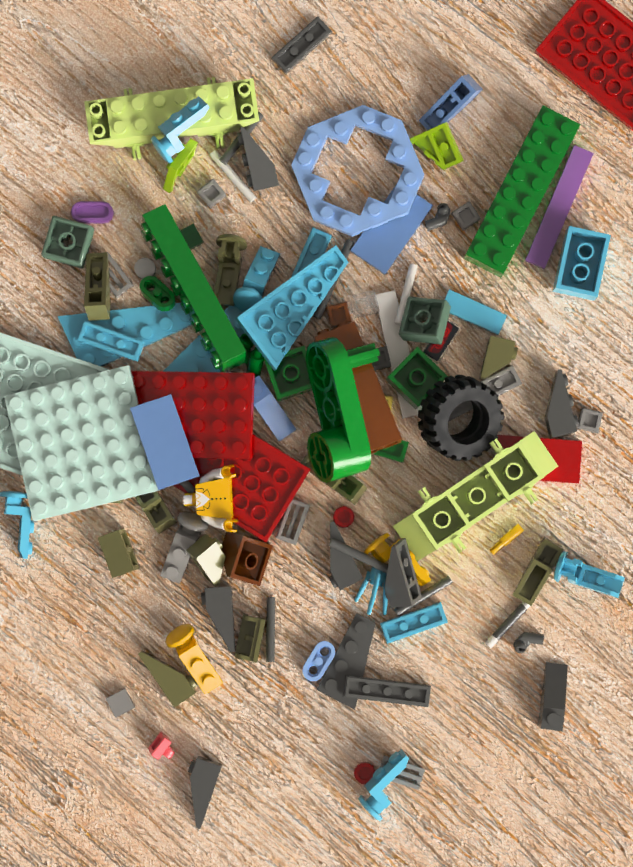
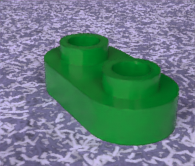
M147 276L141 280L140 290L142 295L158 310L169 311L175 306L174 293L157 277Z

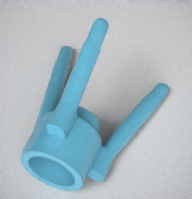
M374 567L371 568V572L367 571L365 580L354 601H359L370 580V584L374 585L367 614L370 615L378 586L382 587L383 585V615H386L388 599L385 595V582L387 574Z

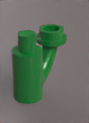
M242 334L239 339L246 350V373H254L256 378L261 375L264 357L256 347L251 351V347L254 345L247 334Z

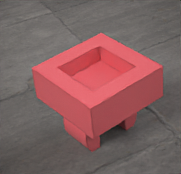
M162 732L158 734L148 747L150 754L158 760L162 754L170 759L175 753L173 748L169 746L172 742Z

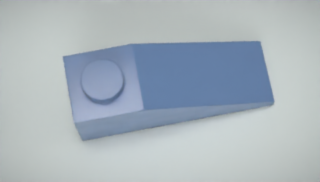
M469 74L461 76L419 119V122L427 130L445 122L448 123L483 89Z
M257 376L254 386V407L280 442L293 433L296 428L260 376Z

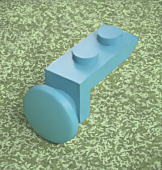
M199 96L189 101L184 108L173 113L168 120L158 126L164 138L160 141L155 136L151 138L157 152L168 163L173 162L171 156L184 149L177 136L204 117L209 109L208 104Z
M260 246L244 279L242 288H238L234 292L233 302L238 309L245 312L263 299L265 287L280 253Z
M1 491L0 497H6L4 514L20 515L18 552L21 558L28 559V554H32V542H29V534L34 531V521L31 520L30 507H22V499H28L27 493Z
M567 551L561 553L554 571V580L556 582L560 581L561 576L568 577L569 583L619 598L625 577L583 564V561L575 558L574 560L568 559Z
M402 749L399 752L393 753L388 760L389 762L383 768H378L374 772L373 777L364 785L371 796L366 799L360 795L358 798L365 810L379 821L383 819L380 813L392 803L382 790L406 768L409 757Z

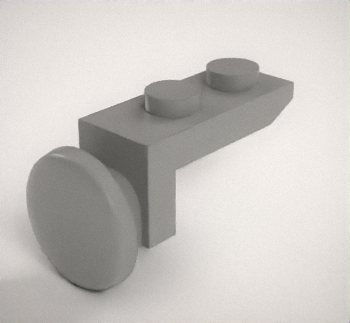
M187 511L181 512L177 517L181 525L175 534L160 574L161 577L180 584L190 560V555L186 550L199 539L202 531L208 529V523L201 519V515Z

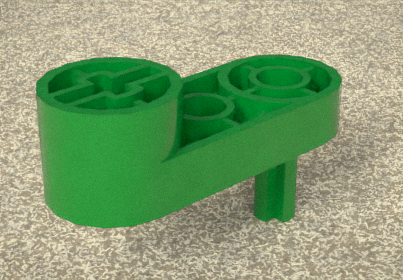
M330 337L312 342L307 348V369L322 429L310 434L307 442V451L313 471L325 483L366 471L371 464L370 444L352 368L378 361L380 352L378 348H375V343L346 350L337 338Z

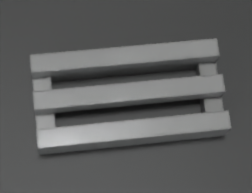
M108 253V260L127 283L123 286L109 268V275L120 288L117 291L110 283V290L118 299L120 295L127 292L134 285Z
M293 499L284 513L276 538L296 545L310 505ZM292 504H296L286 536H281ZM300 507H305L294 539H290Z
M384 755L380 767L383 768L390 757ZM407 763L406 768L418 771V776L402 771L399 775L416 780V784L397 777L392 782L419 790L425 768Z

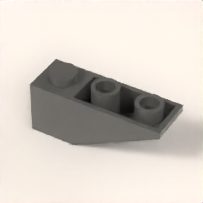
M240 128L241 132L237 133L239 145H244L245 154H242L244 167L249 166L250 174L246 175L249 188L253 187L254 191L279 186L274 163L245 128Z
M561 369L555 372L544 418L550 439L577 432L576 427H579L577 415H573L571 408L574 406L572 395L568 394L566 386H568L566 373L562 374Z

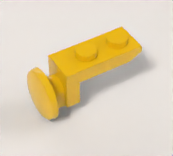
M384 533L366 547L364 553H371L375 559L386 562L390 559L391 547L394 545L389 546L385 541L390 535ZM409 550L418 585L424 586L432 579L429 577L426 568L418 564L415 560V555Z
M191 624L180 625L168 634L165 643L169 648H176L178 656L204 694H207L221 685L223 681L193 636L194 627Z

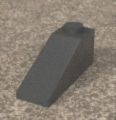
M331 522L330 541L334 538L345 544L335 522ZM330 547V572L332 575L329 579L333 587H339L342 590L362 580L363 577L353 557Z
M406 538L400 539L391 547L385 582V595L390 608L412 607L422 598Z
M232 586L205 588V592L201 593L202 605H206V611L229 651L235 652Z
M546 662L538 727L541 729L563 731L568 665Z
M198 756L196 761H191L188 770L189 773H192L190 784L195 823L198 829H201L223 765Z

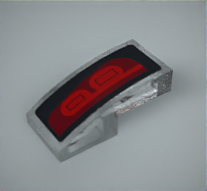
M448 319L442 344L426 343L422 351L433 362L439 364L462 327Z

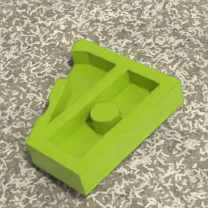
M447 122L410 138L411 143L424 151L423 153L428 158L433 159L435 164L442 170L464 161Z
M190 138L186 145L182 144L184 149L177 153V157L175 159L172 157L173 162L168 163L166 166L168 173L163 190L168 193L172 192L175 179L178 176L181 177L190 163L198 142Z

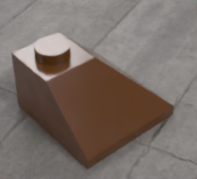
M226 531L221 550L226 556L224 567L227 576L260 586L273 545Z

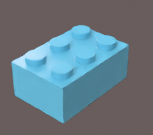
M569 226L565 231L552 292L594 301L598 297L611 235Z

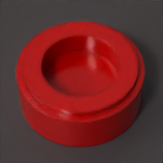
M341 506L335 510L333 520L339 527H349L354 521V512L347 506Z
M368 762L359 763L354 769L355 779L360 784H366L373 777L375 768Z

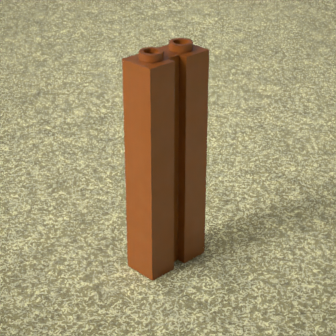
M349 321L338 324L336 329L319 331L314 339L315 342L330 337L337 338L346 350L364 345L355 322L349 323ZM372 363L352 368L371 454L401 443L402 437Z

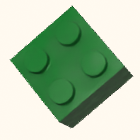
M305 345L289 350L275 371L264 359L278 402L312 391L306 363Z
M416 347L386 378V381L416 410L420 406L422 399H426L428 396L426 392L430 388L433 390L436 382L439 380L444 382V378L448 376L419 347Z

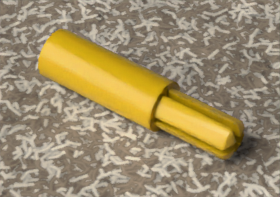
M519 524L515 525L499 539L500 541L489 549L490 552L495 555L524 531Z

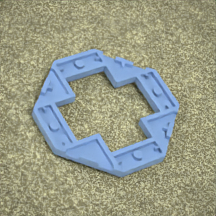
M365 105L309 126L291 164L313 221L352 237L370 228L373 229L388 223L392 219L407 215L424 178V172L402 120ZM355 126L393 141L385 160L404 168L389 203L386 204L368 197L361 215L323 201L330 181L312 174L327 138L347 145Z

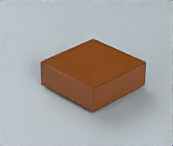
M347 301L326 307L331 328L337 327L338 324L345 321L352 322Z

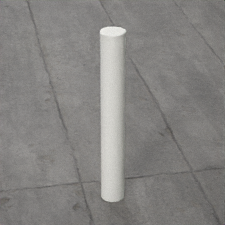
M214 150L209 156L250 203L253 202L257 197L228 163L224 165L220 162L221 155Z
M409 264L395 324L401 326L407 299L411 295L418 267L416 264Z

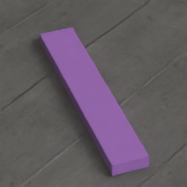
M576 145L573 146L525 262L545 269L594 153Z

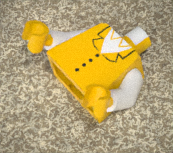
M231 464L213 469L201 477L199 484H195L196 493H184L183 501L184 506H196L197 515H201V519L209 525L224 529L227 532H237V530L232 528V523L238 522V520L232 519V478L236 477V474L232 475L230 473V468L234 467Z

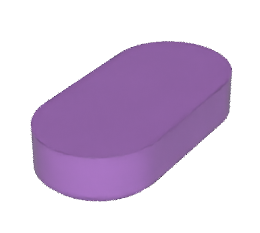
M80 201L72 206L71 215L76 222L83 224H105L112 220L114 211L107 202Z

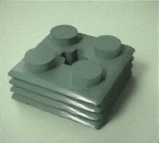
M52 216L41 255L45 259L84 268L94 228L87 224ZM70 237L73 243L66 247L63 241L68 240Z
M408 297L399 330L400 337L404 341L442 344L451 309L450 304L447 300Z

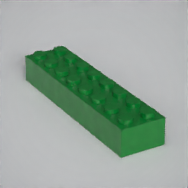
M542 106L465 254V260L500 278L503 276L581 124Z
M166 204L143 214L141 234L146 242L149 241L151 243V252L155 260H160L162 264L160 268L165 278H170L172 282L170 286L174 295H179L182 303L180 305L186 315H190L192 319L190 323L195 333H200L202 337L200 342L204 350H209L212 358L210 360L216 370L219 369L220 372H227L245 362L246 350Z

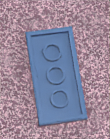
M395 187L393 188L389 196L386 198L384 203H389L392 194L395 190ZM416 194L407 215L400 218L397 217L388 221V223L363 231L350 252L385 275L433 205Z
M170 394L130 408L158 490L199 477L172 395Z

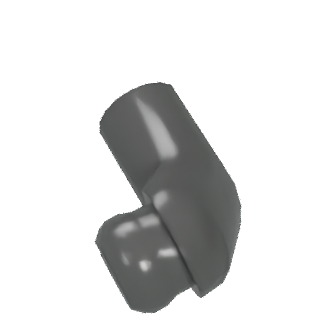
M446 203L438 205L435 218L425 221L427 231L447 224L450 208Z
M522 633L513 644L517 653H524L531 643L543 645L544 634Z

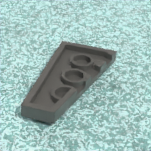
M356 613L317 688L318 691L354 710L358 699L343 697L345 675L363 677L376 624Z

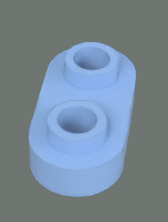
M321 641L314 647L303 666V675L307 680L318 681L322 678L335 656V648L332 643ZM322 648H327L329 650L328 655L323 656L321 655L320 650ZM311 666L317 667L318 671L316 674L309 672Z

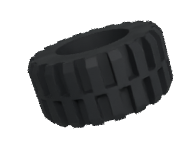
M456 375L455 378L453 376L445 377L444 382L439 380L434 384L435 388L433 390L430 388L426 392L428 396L426 399H422L420 403L422 410H418V418L421 419V421H418V428L422 431L421 436L431 448L452 460L460 461L462 459L468 461L472 459V456L478 458L483 455L482 452L484 450L487 452L491 448L489 443L496 438L498 439L497 434L499 431H502L503 425L501 420H504V412L500 411L503 408L502 403L498 400V395L495 391L470 376ZM471 401L473 405L471 422L462 432L450 435L448 430L450 414L459 404Z

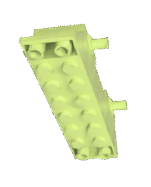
M209 77L207 78V85L133 95L132 89L128 88V91L127 89L123 90L124 96L84 101L89 142L95 145L114 146V148H131L133 160H137V158L141 160L140 147L145 144H151L153 136L158 140L164 138L158 126L168 120L173 113L184 108L189 101L199 96L209 106L207 113L177 137L198 135V137L212 136L215 137L216 149H220L219 141L221 149L225 148L224 135L238 132L240 128L259 121L254 79L216 83V78L212 77L211 84Z
M535 431L503 449L497 438L489 444L496 452L494 458L440 495L431 497L426 487L422 488L423 492L421 490L418 491L425 503L419 509L393 525L400 538H406L408 549L415 555L416 561L439 549L444 544L451 542L458 553L462 552L466 547L459 538L461 534L517 495L524 494L530 504L538 500L531 488L536 482L557 468L558 465Z

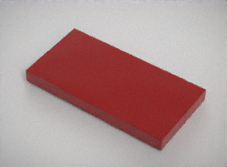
M497 435V440L503 449L511 447L524 438L523 436ZM540 438L558 467L539 481L579 484L582 441Z

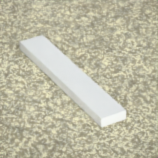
M395 290L374 295L392 372L410 355L407 341H404L399 335L400 326L395 324L399 308ZM396 391L402 419L417 416L418 410H422V406L420 405L415 410Z

